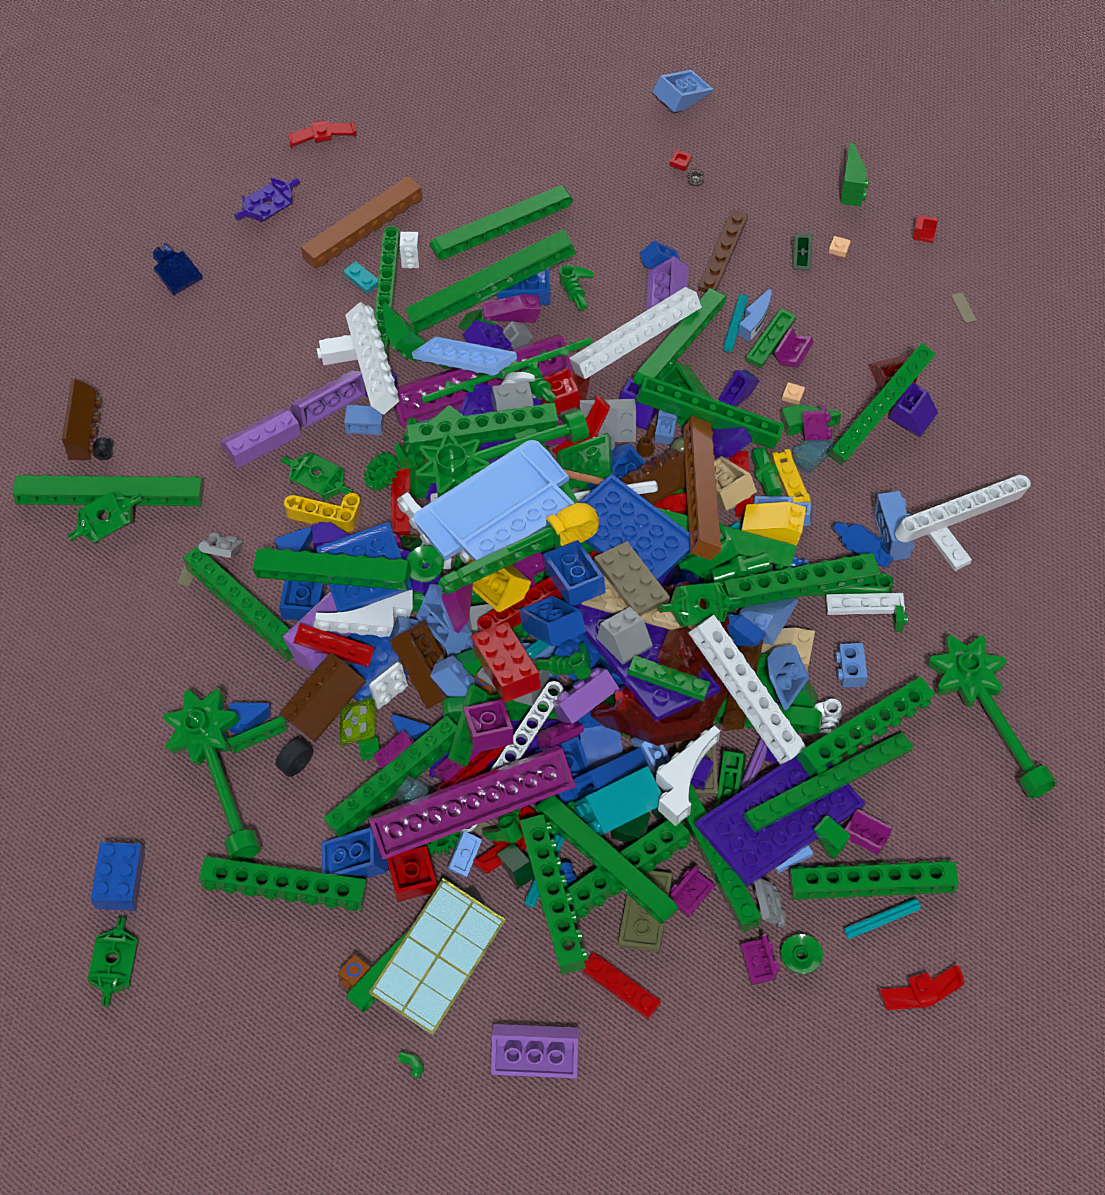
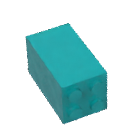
M647 766L575 802V812L583 822L601 836L659 807V798L662 793Z

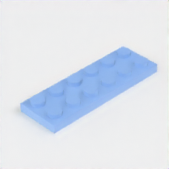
M436 336L412 352L413 359L421 360L422 362L442 364L448 367L461 368L462 370L475 371L476 373H485L490 376L498 374L499 371L510 366L517 359L516 352Z

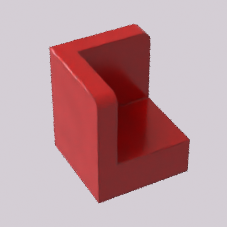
M918 215L913 240L933 243L938 219Z

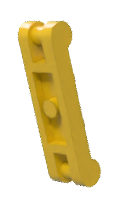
M785 449L781 453H771L772 462L779 471L778 477L786 496L792 497L793 502H811L793 461L790 449Z

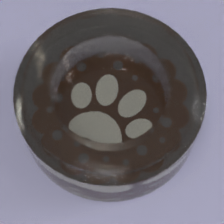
M694 169L688 173L687 181L692 186H700L704 183L705 175L701 170Z

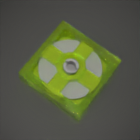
M367 698L346 705L340 712V745L346 746L359 740L374 737L375 699Z

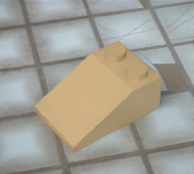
M722 456L714 460V467H716L715 479L717 480L716 492H718L717 504L726 511L732 509L738 503L748 499L757 492L749 472Z
M783 628L773 645L763 643L761 654L770 653L777 647L795 645L808 672L815 631L801 628Z

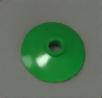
M432 546L417 547L406 559L411 567L410 577L417 582L434 580L441 574L444 567V559ZM424 565H429L428 568L423 569Z
M796 934L789 937L783 943L781 959L790 971L797 974H809L821 965L823 950L819 942L813 937L805 934ZM801 954L805 959L801 960L797 956Z

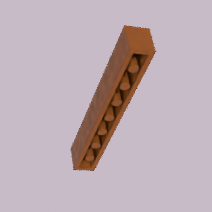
M408 175L301 246L302 257L315 270L325 265L329 260L337 257L341 252L352 247L356 242L364 239L368 234L379 229L383 224L391 221L395 216L406 211L413 204L418 203L423 198L422 187Z

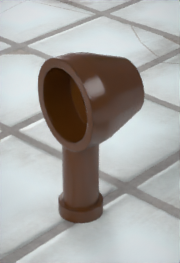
M650 424L648 426L646 436L642 437L637 444V453L642 457H649L655 451V445L652 441L656 432L655 425Z

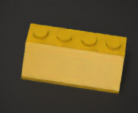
M471 557L469 558L467 565L474 562L471 559ZM510 565L472 583V590L497 612H501L524 599L531 581L513 565Z

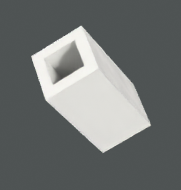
M401 232L402 268H419L420 246L418 232Z
M351 335L319 340L320 348H317L318 359L322 358L323 365L358 360Z

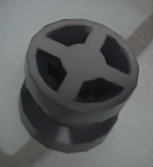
M97 438L94 443L96 448L93 450V456L100 460L110 459L113 442L107 438Z

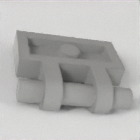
M759 879L754 884L756 888L755 895L760 905L759 912L764 921L773 924L777 923L778 927L786 926V914L781 906L782 897L781 893L777 890V886Z

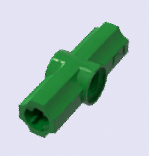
M765 447L754 449L751 456L757 469L755 474L762 483L766 495L781 496L783 489L778 479L779 471L771 461L768 450Z
M763 553L749 558L737 556L730 563L714 567L710 570L714 583L719 582L721 584L730 578L746 577L750 574L769 570L771 566L767 554Z

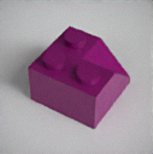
M502 699L463 708L468 735L474 753L513 745V727Z

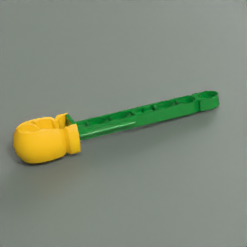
M586 503L572 504L559 511L557 515L552 514L546 517L545 529L472 562L456 572L453 571L443 576L439 580L438 585L444 594H450L461 589L462 586L472 584L552 545L557 549L577 540L580 543L591 538L598 530L599 517L596 510Z

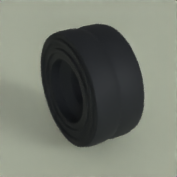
M294 740L282 749L276 758L275 765L284 775L293 777L307 766L311 760L312 751L301 740Z

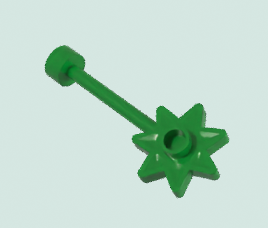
M578 409L563 414L562 425L481 451L479 439L459 444L451 432H445L440 447L426 445L419 447L420 457L426 464L416 471V480L419 483H436L437 496L439 498L489 466L488 460L504 456L526 441L535 440L541 444L567 435L569 441L574 443L589 438L585 417L582 411Z
M949 635L945 643L947 654L931 656L928 663L929 668L943 676L938 685L937 693L944 695L958 691L967 707H972L976 697H978L1025 773L1019 780V783L1028 798L1034 799L1046 794L1057 784L1056 779L1047 766L1044 765L1036 768L991 696H999L1002 690V685L995 674L1004 669L1007 662L1006 658L986 654V638L984 636H979L966 646L953 635Z
M215 689L202 701L190 690H186L184 692L183 710L166 713L163 716V719L176 729L167 742L166 748L172 753L188 750L190 760L197 766H200L204 759H206L232 834L224 841L229 859L240 862L249 860L260 853L261 847L255 831L243 829L216 750L222 752L230 750L224 732L240 721V717L235 712L223 710L225 695L219 689Z

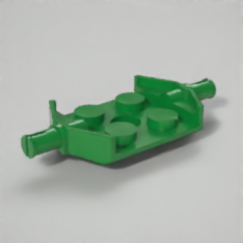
M311 452L294 460L287 456L282 458L281 462L291 468L290 483L293 484L294 481L321 495L324 501L339 493L347 495L354 492V490L344 485L345 471L343 468ZM314 471H321V474L319 475L312 474V472Z
M112 490L77 511L76 530L67 534L68 538L72 541L79 536H85L98 544L100 539L128 523L133 524V506L143 500L142 496L138 493L129 499ZM102 511H107V518L105 520L99 519V514Z
M719 582L675 587L670 604L659 605V608H666L659 609V612H671L680 627L699 625L713 615L720 622H724L729 606L739 605L740 601L734 600H740L739 596H727ZM701 599L706 601L705 609H702L699 605Z
M123 917L117 918L116 928L96 936L88 982L102 992L103 996L100 1005L103 1007L105 1005L106 1007L110 1006L112 994L131 987L130 978L136 947L139 946L136 938L124 931L126 919ZM110 955L118 956L114 963L107 962V958Z

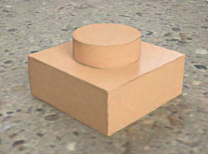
M834 236L829 253L846 257L851 240Z
M788 382L782 400L799 405L805 392V387Z

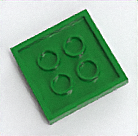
M609 433L557 451L558 464L562 469L600 478H606L613 474L612 445ZM570 478L567 482L571 490L589 484Z

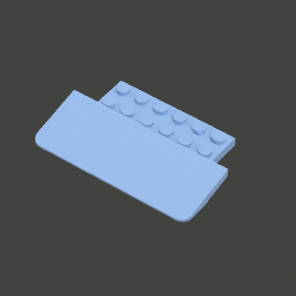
M529 440L414 514V522L445 561L464 550L475 562L545 529L546 517L552 514L557 515L559 511L575 503L559 488L569 481V476L538 441Z

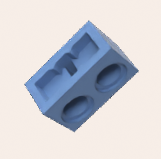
M863 643L840 644L838 652H835V661L839 663L840 669H837V678L841 680L842 688L865 687L867 669Z

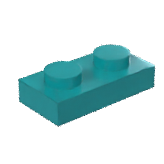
M356 261L343 270V275L366 294H369L378 287V279Z

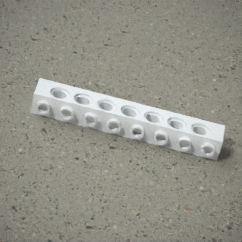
M684 287L573 355L569 359L575 374L584 379L590 377L702 308L697 293Z
M359 302L345 316L370 405L384 415L399 402L398 391L394 385V378L387 361L388 356L384 351V344L377 327L378 323L374 317V310L369 305L366 306Z
M715 615L704 620L688 632L780 764L791 760L806 748L801 737L793 729L790 721L779 709L778 704L770 696L766 687L763 686L755 671L749 666L743 654L740 653L732 638L726 633Z

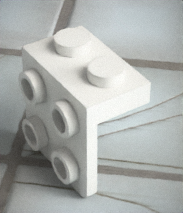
M399 662L395 663L369 685L374 700L373 705L377 709L388 704L393 697L403 692L408 686L402 664Z

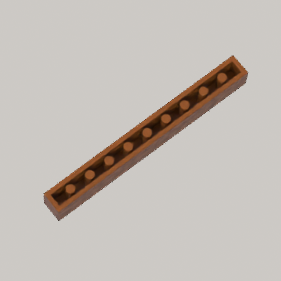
M691 415L683 428L690 552L712 560L722 547L720 543L721 531L719 530L720 518L718 517L719 505L717 504L718 492H716L717 480L715 479L716 467H714L713 431L710 422Z

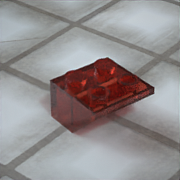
M901 355L869 364V368L880 391L909 357Z
M688 626L668 631L657 659L664 666L699 678L706 657L688 632L691 629Z

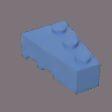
M430 584L416 618L420 622L426 621L433 636L444 648L464 650L471 634L467 624L459 633L455 632L441 599L442 590L439 585Z

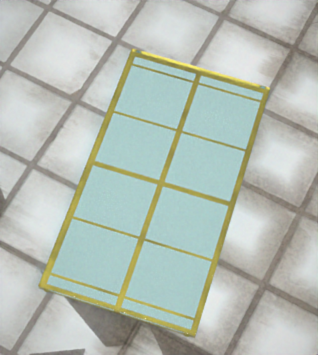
M443 878L372 986L369 994L433 1035L506 919Z

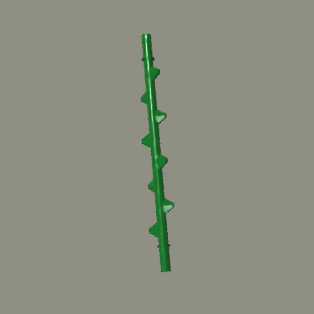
M589 337L577 342H571L569 345L549 352L541 351L540 355L521 362L515 360L510 366L503 368L498 374L493 376L478 373L477 377L458 384L447 381L444 389H438L436 392L421 396L422 403L424 404L438 398L442 399L446 395L463 389L472 393L475 385L495 378L503 379L506 374L526 367L536 370L538 363L560 355L568 356L569 352L591 345L593 341Z

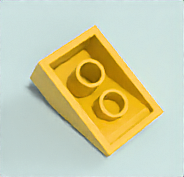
M790 502L747 504L741 531L797 546L803 530L806 507Z

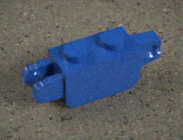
M845 522L834 524L833 529L843 537L841 541L845 544L844 547L850 552L855 551L859 555L874 553L877 564L888 568L894 558L885 550L886 542L863 525L854 524L850 526Z

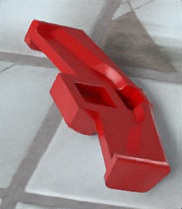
M327 120L313 122L312 126L291 134L289 132L288 139L290 148H293V146L313 138L316 143L332 140L331 135H353L356 137L357 134L354 121H351V123H328Z
M597 396L587 419L585 418L589 430V438L574 443L567 439L552 451L557 455L559 450L597 437L610 410V405L601 396Z
M528 805L523 807L518 817L520 829V820L539 815ZM522 835L520 840L514 842L521 852L526 849L525 840ZM493 841V844L496 846L478 859H474V866L485 874L490 873L501 865L496 854L512 843Z
M955 964L932 980L927 972L908 978L907 982L910 987L881 988L878 992L886 1010L925 1009L935 1006V1003L964 986V977L958 964Z

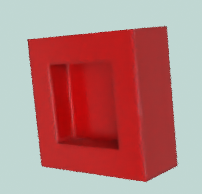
M676 150L670 160V166L686 171L692 160V155Z

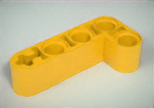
M355 493L345 495L341 506L296 495H290L284 500L288 518L309 524H318L320 522L332 523L343 532L354 530L362 510L360 497Z

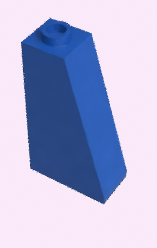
M641 747L574 778L575 787L570 789L574 799L577 800L649 766Z

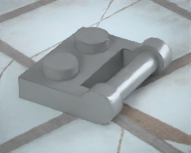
M213 532L207 540L199 543L198 548L204 553L231 558L242 549L243 541L237 540L233 536L221 537L218 532Z

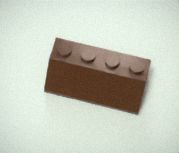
M71 379L62 441L69 460H91L93 450L95 449L94 438H97L96 423H99L100 420L98 409L102 407V399L98 396L96 389L77 379Z
M677 449L668 450L664 455L654 458L653 461L647 464H643L641 468L629 472L628 475L621 478V481L627 485L655 480L658 484V491L639 494L654 505L686 486L685 454Z
M425 620L389 640L393 651L399 657L402 667L408 673L412 685L417 689L421 701L427 709L449 698L430 677L441 655L444 659L446 657Z
M330 653L280 711V714L294 727L316 742L366 681L333 653Z

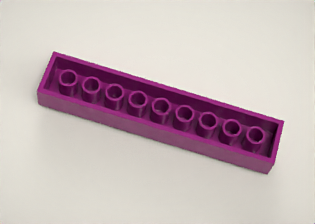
M557 334L508 351L516 352V361L521 362L540 355L541 351L549 352L566 345L563 336ZM560 355L538 363L542 377L569 368L570 372L573 371L569 356ZM455 367L396 386L399 402L393 408L398 424L403 427L407 425L409 418L421 421L436 416L449 405L454 409L461 408L467 391L464 389L446 395L442 399L438 398L424 404L422 403L421 396L436 392L438 389H444L447 381L458 384L477 377L478 373ZM495 378L483 383L497 386L501 385L504 378Z
M557 746L367 817V821L379 855L384 860L575 787L563 749Z

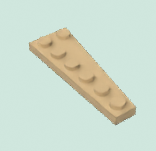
M605 576L606 593L581 603L582 605L613 614H618L628 608ZM658 607L640 616L645 623L689 635L688 632L698 626L680 627L671 612H659V609L666 608Z

